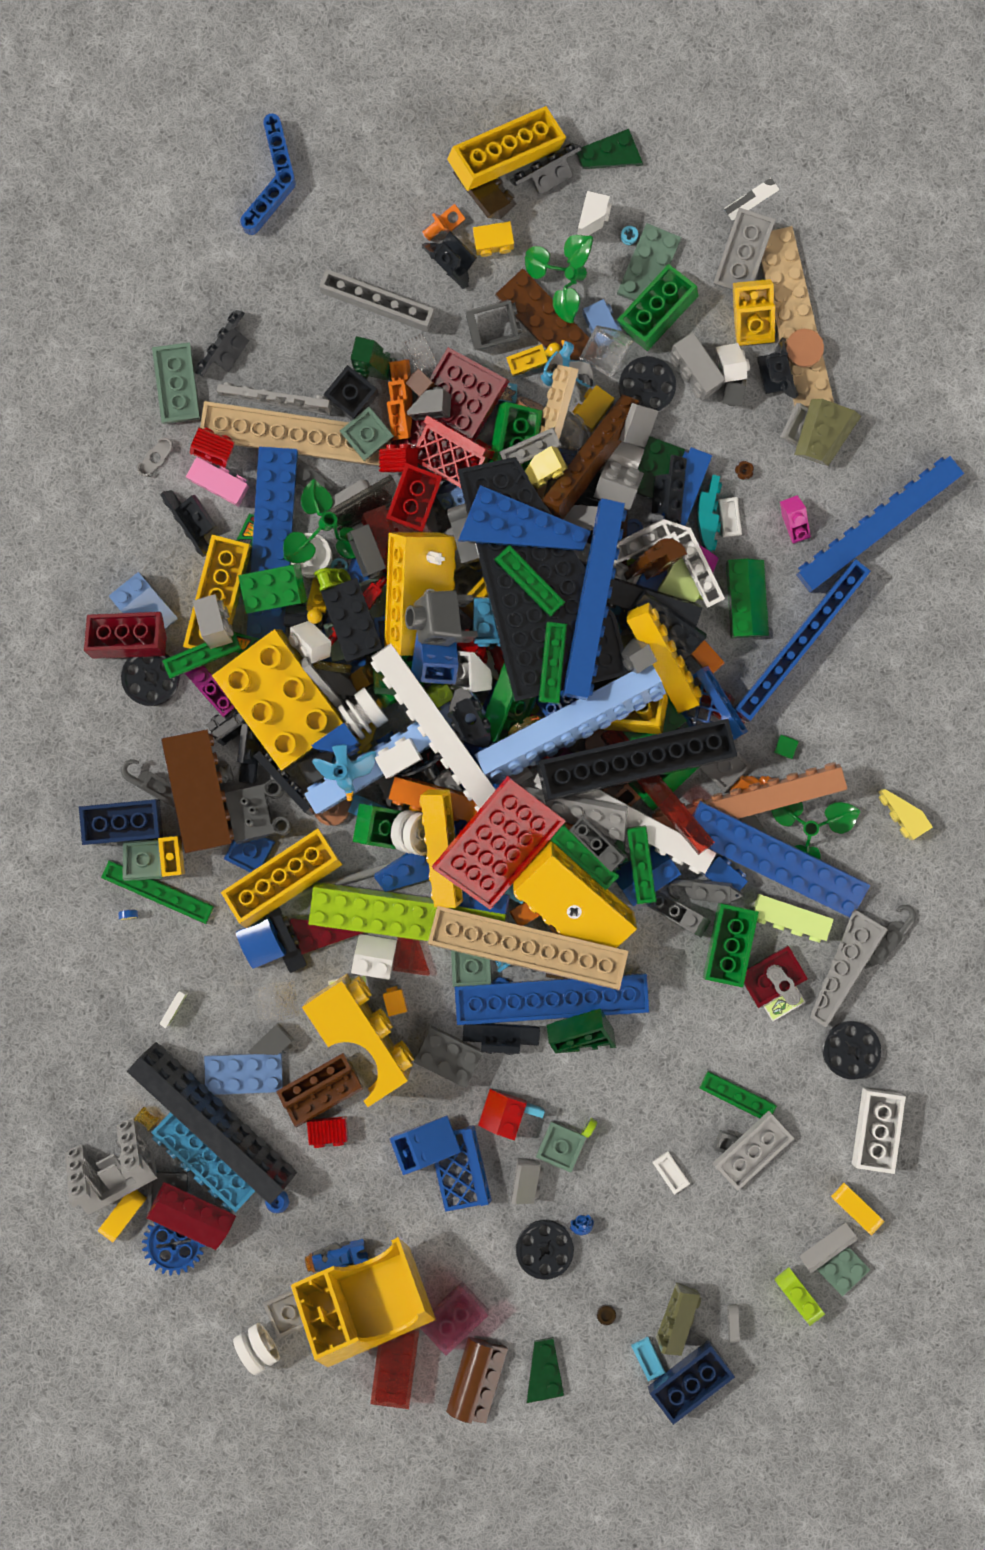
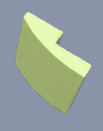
M683 558L667 570V575L658 587L659 592L691 602H696L700 595Z

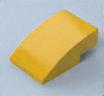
M772 280L733 283L736 343L742 346L775 342L774 284Z

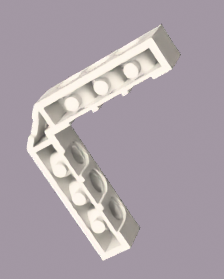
M662 519L618 541L617 548L620 551L618 559L614 560V565L624 560H629L630 557L642 551L648 550V548L661 539L673 538L680 542L687 552L683 560L706 607L708 608L725 599L690 527Z

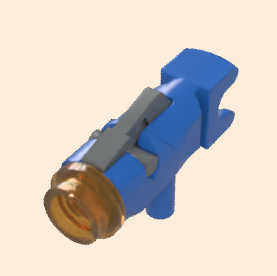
M364 1239L351 1241L349 1245L344 1246L334 1242L309 1253V1256H305L307 1271L315 1273L332 1266L348 1267L349 1264L354 1263L356 1265L368 1261L367 1252H358L364 1250Z

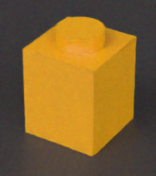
M397 986L386 988L383 998L388 1017L407 1012L408 1008L403 989H398Z

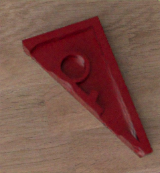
M290 919L294 933L299 939V947L302 954L364 933L309 925V920Z

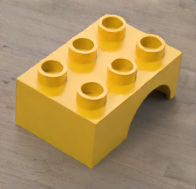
M274 629L214 673L212 677L280 770H284L314 749L311 746L345 722L321 689L303 670L300 664L303 658L291 646L285 633L282 630Z
M347 973L310 997L302 1006V1009L328 1047L341 1042H350L364 1047L373 1056L377 1065L378 1078L368 1088L369 1096L363 1100L366 1106L369 1107L408 1081L410 1067L413 1066L412 1061L415 1059L402 1040L394 1045L388 1036L393 1025L382 1008L373 1013L366 1001L370 999L369 997L372 993L361 976L351 980Z
M399 1237L391 1240L392 1245L385 1252L368 1261L348 1267L332 1266L291 1284L315 1361L326 1367L333 1366L436 1320L411 1249Z

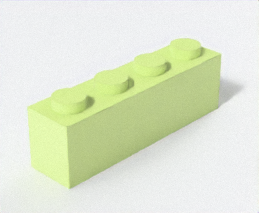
M760 894L757 895L753 907L754 911L759 912L757 922L766 924V921L774 923V928L783 931L785 927L792 929L791 933L802 937L803 933L810 935L809 940L818 943L821 940L827 941L834 920Z

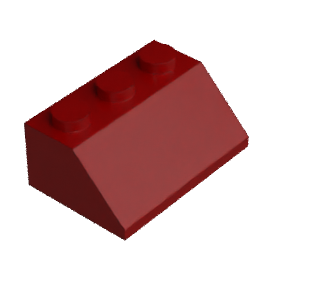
M406 463L386 519L411 530L423 532L442 476Z

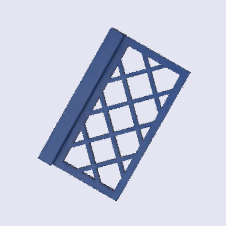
M709 666L693 674V679L698 677L701 682L700 691L702 696H709L711 704L710 707L701 705L702 697H700V705L696 706L695 717L688 715L686 711L681 712L687 720L688 726H696L697 721L704 723L713 722L711 717L712 712L715 711L720 713L721 720L728 718L733 740L748 732L747 728ZM700 708L709 710L707 720L698 718Z
M475 1125L453 1130L455 1135H463L464 1142L460 1149L462 1153L467 1155L468 1162L466 1165H463L456 1160L458 1156L456 1154L454 1158H447L451 1161L447 1169L442 1167L439 1162L434 1163L445 1212L478 1205H489L492 1199ZM453 1163L462 1168L458 1177L448 1171ZM464 1171L472 1175L470 1184L460 1179ZM446 1174L456 1180L451 1188L444 1184L443 1178ZM457 1182L467 1187L463 1195L453 1190ZM469 1189L476 1193L477 1201L471 1202L464 1197ZM450 1193L460 1199L456 1205L449 1206L447 1198Z

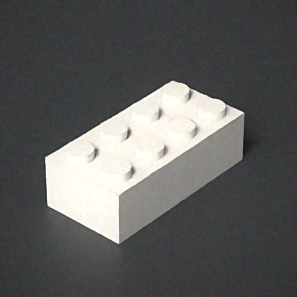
M862 1088L852 1165L855 1168L895 1174L906 1096L896 1092Z

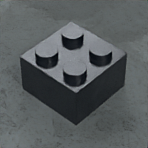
M347 365L323 395L327 397L332 406L352 421L370 406L379 393L375 386Z

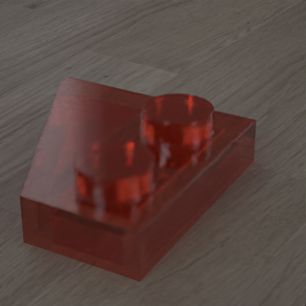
M397 937L393 971L430 976L419 940Z

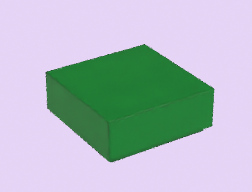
M780 735L773 753L793 759L799 741Z

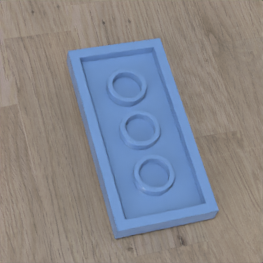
M282 1053L278 1055L234 1054L204 1056L205 1086L213 1095L271 1093L283 1088Z

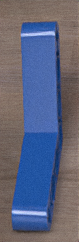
M273 113L264 117L263 124L276 175L241 217L242 228L248 235L256 234L296 185L280 118ZM272 123H275L276 132L272 131ZM276 141L282 142L280 146H273ZM281 159L286 160V163L283 165L277 164ZM286 177L291 178L290 182L288 183L282 182V180ZM272 192L279 193L275 198L270 197ZM260 207H267L266 211L258 212Z

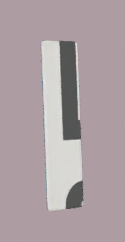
M769 178L725 207L724 210L733 221L736 218L739 207L750 210L779 191V188L773 179Z

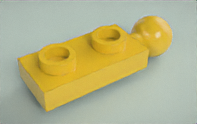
M551 343L544 350L541 344L506 357L512 376L514 377L546 365L548 362L547 357H551L556 351H561V346L558 343Z
M313 578L307 602V619L312 624L319 623L322 620V613H326L327 610L319 590L320 584L317 578Z

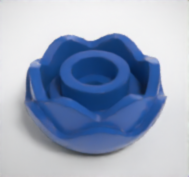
M282 1191L271 1204L265 1200L267 1209L276 1214L284 1212L290 1203L288 1194L285 1191Z
M578 1215L575 1220H571L570 1228L575 1234L583 1236L591 1232L594 1220L591 1219L590 1215Z

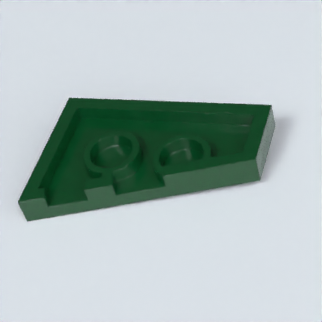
M629 128L581 147L582 150L576 153L583 169L611 166L626 167L627 165L643 166Z
M553 1337L534 1340L526 1404L564 1396Z

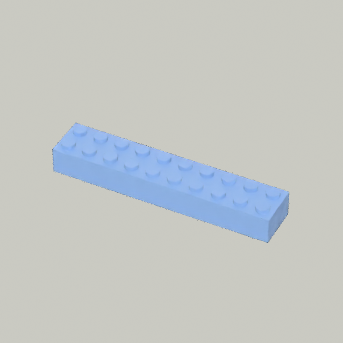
M652 664L638 674L630 672L594 691L588 699H579L476 753L475 756L492 785L495 783L500 784L507 776L517 775L527 766L536 765L538 761L546 756H554L558 753V750L573 746L577 740L590 737L598 729L607 728L611 725V722L626 718L628 713L643 709L647 703L662 699L666 691Z
M471 692V695L478 699L476 694ZM448 702L440 707V712L453 729L451 724L453 720L448 717L451 702ZM482 706V710H481V711H482L483 715H485V714H486V711H485V709H484L483 706ZM468 713L465 720L470 724L476 720V716L473 713ZM415 722L407 727V732H398L390 737L392 741L389 743L382 742L375 746L374 750L377 757L379 756L377 752L386 747L389 749L396 746V741L405 737L406 740L408 738L412 739L421 754L431 748L429 745L431 740L428 736H422L417 729L420 725ZM367 752L357 757V759L367 754ZM376 760L371 773L353 780L354 794L384 776ZM324 777L325 782L315 783L307 788L308 792L304 795L316 814L324 813L347 799L345 791L338 786L336 780Z

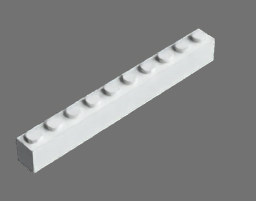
M390 643L371 657L373 660L371 665L377 673L379 671L383 673L385 678L382 680L389 689L393 687L397 693L394 695L400 705L404 703L408 708L406 713L412 721L416 719L420 725L417 729L423 737L428 736L431 740L429 743L435 754L437 752L441 754L443 758L440 761L446 769L451 768L454 772L452 775L453 779L458 785L462 784L466 790L463 793L469 801L474 800L477 804L474 808L478 812L496 789Z
M537 772L533 781L536 783L535 787L542 790ZM601 790L574 795L575 797L627 806L626 836H628L627 827L646 825L648 842L656 847V852L663 856L666 853L673 856L672 860L680 865L683 862L690 865L689 869L697 874L700 871L706 873L716 855L714 851Z

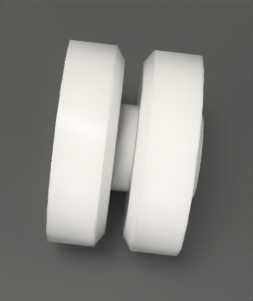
M305 533L304 535L308 539L313 533ZM316 535L310 541L316 548L314 556L305 563H299L302 576L306 578H316L314 573L317 570L331 568L333 553L328 542L320 535Z
M405 810L394 819L391 827V839L397 850L420 856L427 855V845L424 842L425 828L422 825L423 812Z
M260 1323L251 1326L248 1329V1334L242 1332L233 1339L240 1360L253 1375L262 1372L265 1369V1364L271 1366L280 1359L273 1339Z

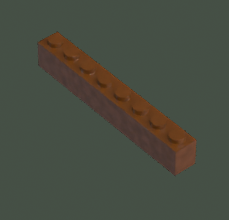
M621 395L568 465V469L563 472L564 474L558 478L543 498V503L553 516L560 519L566 517L622 442L619 438L631 404L639 405V400Z

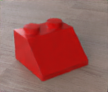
M489 1089L478 1126L496 1135L515 1141L527 1104L526 1100Z

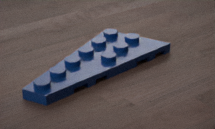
M461 819L454 821L456 837L467 825V821ZM406 853L375 873L374 878L385 892L428 880L430 868L427 863V855L420 856Z

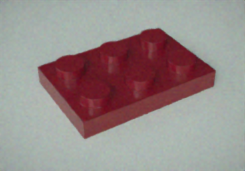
M788 945L749 967L746 971L744 986L757 1008L780 996L775 989V985L766 975L767 969L771 965L782 967L787 977L793 980L795 987L808 980ZM782 981L779 984L780 990L787 991L790 988V983Z

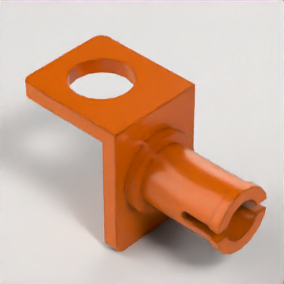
M453 204L441 215L433 213L432 216L435 221L423 230L422 233L431 241L441 231L452 232L466 218L457 205ZM451 212L458 214V220L455 223H450L448 220Z

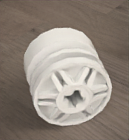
M365 688L354 695L357 701L356 705L346 700L350 708L348 711L342 704L338 706L346 725L361 740L365 738L361 729L365 728L371 734L372 731L369 726L371 722L379 728L388 721L385 714Z

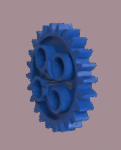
M153 1222L154 1226L150 1224L147 1226L150 1232H144L148 1239L142 1240V1243L147 1244V1246L142 1248V1251H148L144 1258H151L149 1266L155 1263V1271L161 1267L162 1274L169 1270V1275L171 1276L173 1270H176L177 1274L180 1275L181 1269L187 1273L188 1265L194 1268L193 1261H200L197 1254L203 1255L204 1251L200 1247H205V1245L191 1239L190 1242L178 1243L175 1248H173V1245L157 1248L158 1244H168L172 1239L178 1242L188 1239V1237L179 1236L177 1232ZM159 1231H166L168 1238L160 1240L157 1233ZM183 1246L189 1247L190 1254L182 1255L180 1248ZM163 1250H168L171 1253L169 1259L161 1257Z

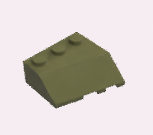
M811 399L794 455L829 466L861 418V415L855 410L825 399Z
M676 1282L656 1336L661 1353L682 1356L690 1327L694 1322L695 1310L699 1308L701 1303L698 1290Z

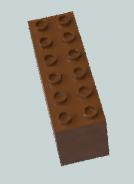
M208 729L161 738L185 854L231 845V840H234L232 828L228 829L227 821H230L228 809L224 810L223 803L226 802L224 790L220 791L219 784H222V777L220 771L216 772L215 765H218L216 752L212 753L211 747L214 746L213 734H208Z

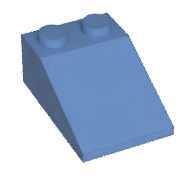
M139 572L109 595L110 599L122 613L161 612L165 629L178 620L173 611Z

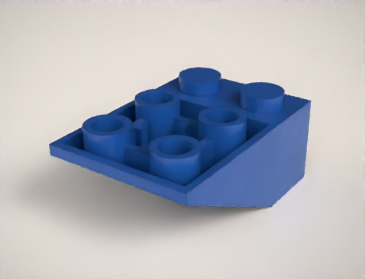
M416 633L411 669L416 679L424 683L456 684L458 672L457 644L453 643L450 646L421 644Z
M448 1115L402 1131L389 1138L403 1175L461 1152Z

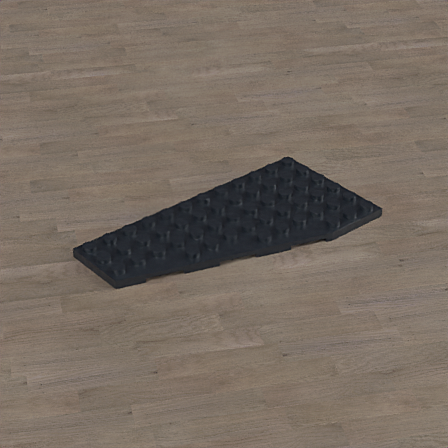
M516 457L457 470L468 514L481 485L552 515L529 481V477ZM475 543L514 702L539 696L547 622L567 624L561 691H563L586 571L585 566L573 550L511 546L565 601L550 617L495 561V558L509 545ZM610 608L607 617L603 618L602 625L605 626L603 638L600 637L598 645H601L600 656L596 657L595 660L598 668L596 676H592L591 684L622 677L630 673L623 664L624 658L621 653L624 647L616 616Z

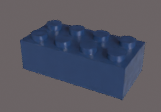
M159 799L79 806L82 845L163 838Z
M707 1340L647 1387L649 1394L674 1425L734 1379L735 1376L710 1340Z

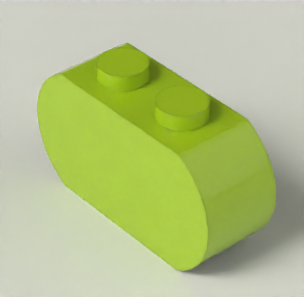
M790 1267L774 1278L809 1326L825 1315L824 1311Z

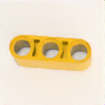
M845 1183L831 1195L871 1236L885 1222Z
M137 1189L125 1195L98 1229V1232L113 1243L147 1197Z

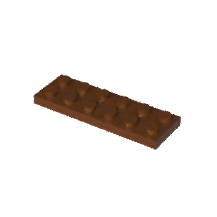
M523 268L495 294L500 301L509 299L511 303H515L517 314L514 316L545 349L551 343H558L563 348L561 341L565 340L574 345L570 360H581L588 363L601 352V349L575 322L568 323L556 314L553 307V299Z

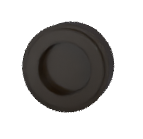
M608 1304L600 1306L597 1310L598 1321L603 1325H611L616 1319L615 1309Z

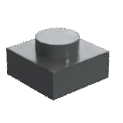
M720 1130L713 1149L724 1153L739 1138L736 1135Z

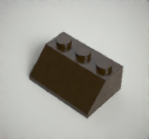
M454 171L453 174H454L455 177L459 180V182L462 184V182L460 181L459 177L457 176V174H456L455 171ZM500 177L467 191L487 218L502 219L517 204L514 201L513 193L503 187V181Z

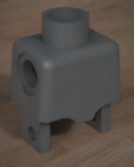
M455 590L427 592L416 600L414 605L407 607L405 612L406 626L410 630H417L418 641L421 644L450 646L453 643H470L478 637L477 631H461L458 607H466L473 602V595H457Z

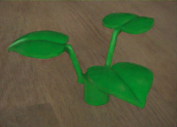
M576 234L566 240L564 254L569 258L567 260V263L570 264L568 267L548 265L550 253L541 246L531 247L525 253L524 259L527 273L534 279L544 277L547 268L565 271V277L571 282L566 284L563 290L555 292L553 307L556 314L568 323H574V318L580 305L578 292L569 287L576 285L577 281H582L586 278L587 271L584 265L592 248L593 236Z
M315 479L311 480L304 488L301 495V506L307 514L317 513L318 516H322L318 521L319 527L308 539L301 532L290 533L283 543V557L285 560L296 564L309 561L316 551L315 546L310 541L321 530L330 531L333 528L335 538L338 539L336 543L337 552L344 558L354 559L355 555L346 534L355 529L349 527L342 528L338 535L337 517L333 512H328L333 504L332 497Z
M802 802L771 810L773 817L780 825L789 827L793 825L795 819L803 825V832L808 836L806 845H796L794 847L820 860L821 854L819 849L809 847L811 837L819 832V827L829 823V827L833 832L844 834L853 828L860 814V810L855 806L837 802L830 804L825 809L824 814L828 820L817 824L815 821L805 822L798 817L803 812Z

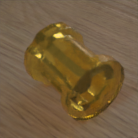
M144 1106L136 1115L134 1121L140 1122L149 1132L157 1123L159 1117L153 1116Z

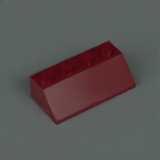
M161 612L87 615L84 652L92 659L165 656L167 637Z
M163 1182L146 1218L217 1250L228 1235L236 1215Z

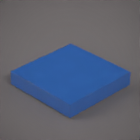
M262 838L237 844L233 840L224 860L251 873L266 862L276 842L268 838Z

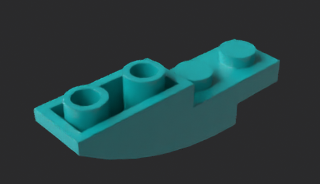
M712 475L708 493L701 491L697 506V526L702 547L710 552L716 549L717 540L714 538L716 532L720 531L722 521H719L720 515L712 513L717 510L718 501L715 500L716 494H720L722 482H719L720 476Z

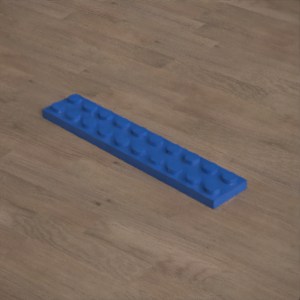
M259 446L251 573L288 566L291 563L283 557V543L285 538L293 532L297 449ZM286 606L248 613L247 635L262 639L274 629L282 630L286 635V627L284 626Z
M702 801L699 802L682 835L849 918L854 909H858L870 888L869 883Z
M646 973L624 974L620 990L574 979L455 986L457 1025L570 1018L574 1015H580L600 1008L605 1015L649 1012Z

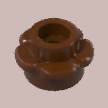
M741 461L736 466L735 473L742 480H745V478L750 479L753 476L754 467L747 461Z

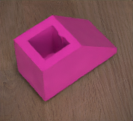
M798 495L780 501L782 517L792 543L811 538L806 507Z

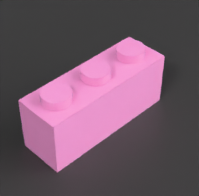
M196 457L186 478L239 507L249 489L246 483L247 480L239 475L234 477L229 474L230 471L222 466L217 468L212 465V462Z

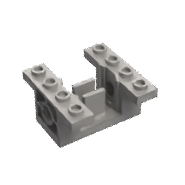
M134 1117L122 1121L116 1126L118 1137L116 1143L121 1149V1154L117 1158L113 1153L96 1162L101 1171L96 1173L89 1164L86 1148L83 1144L65 1153L68 1197L72 1207L80 1204L89 1215L157 1179L154 1154L139 1135L137 1121Z

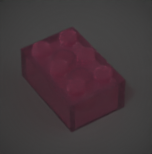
M462 1281L432 1309L436 1320L419 1328L447 1356L489 1316V1309Z

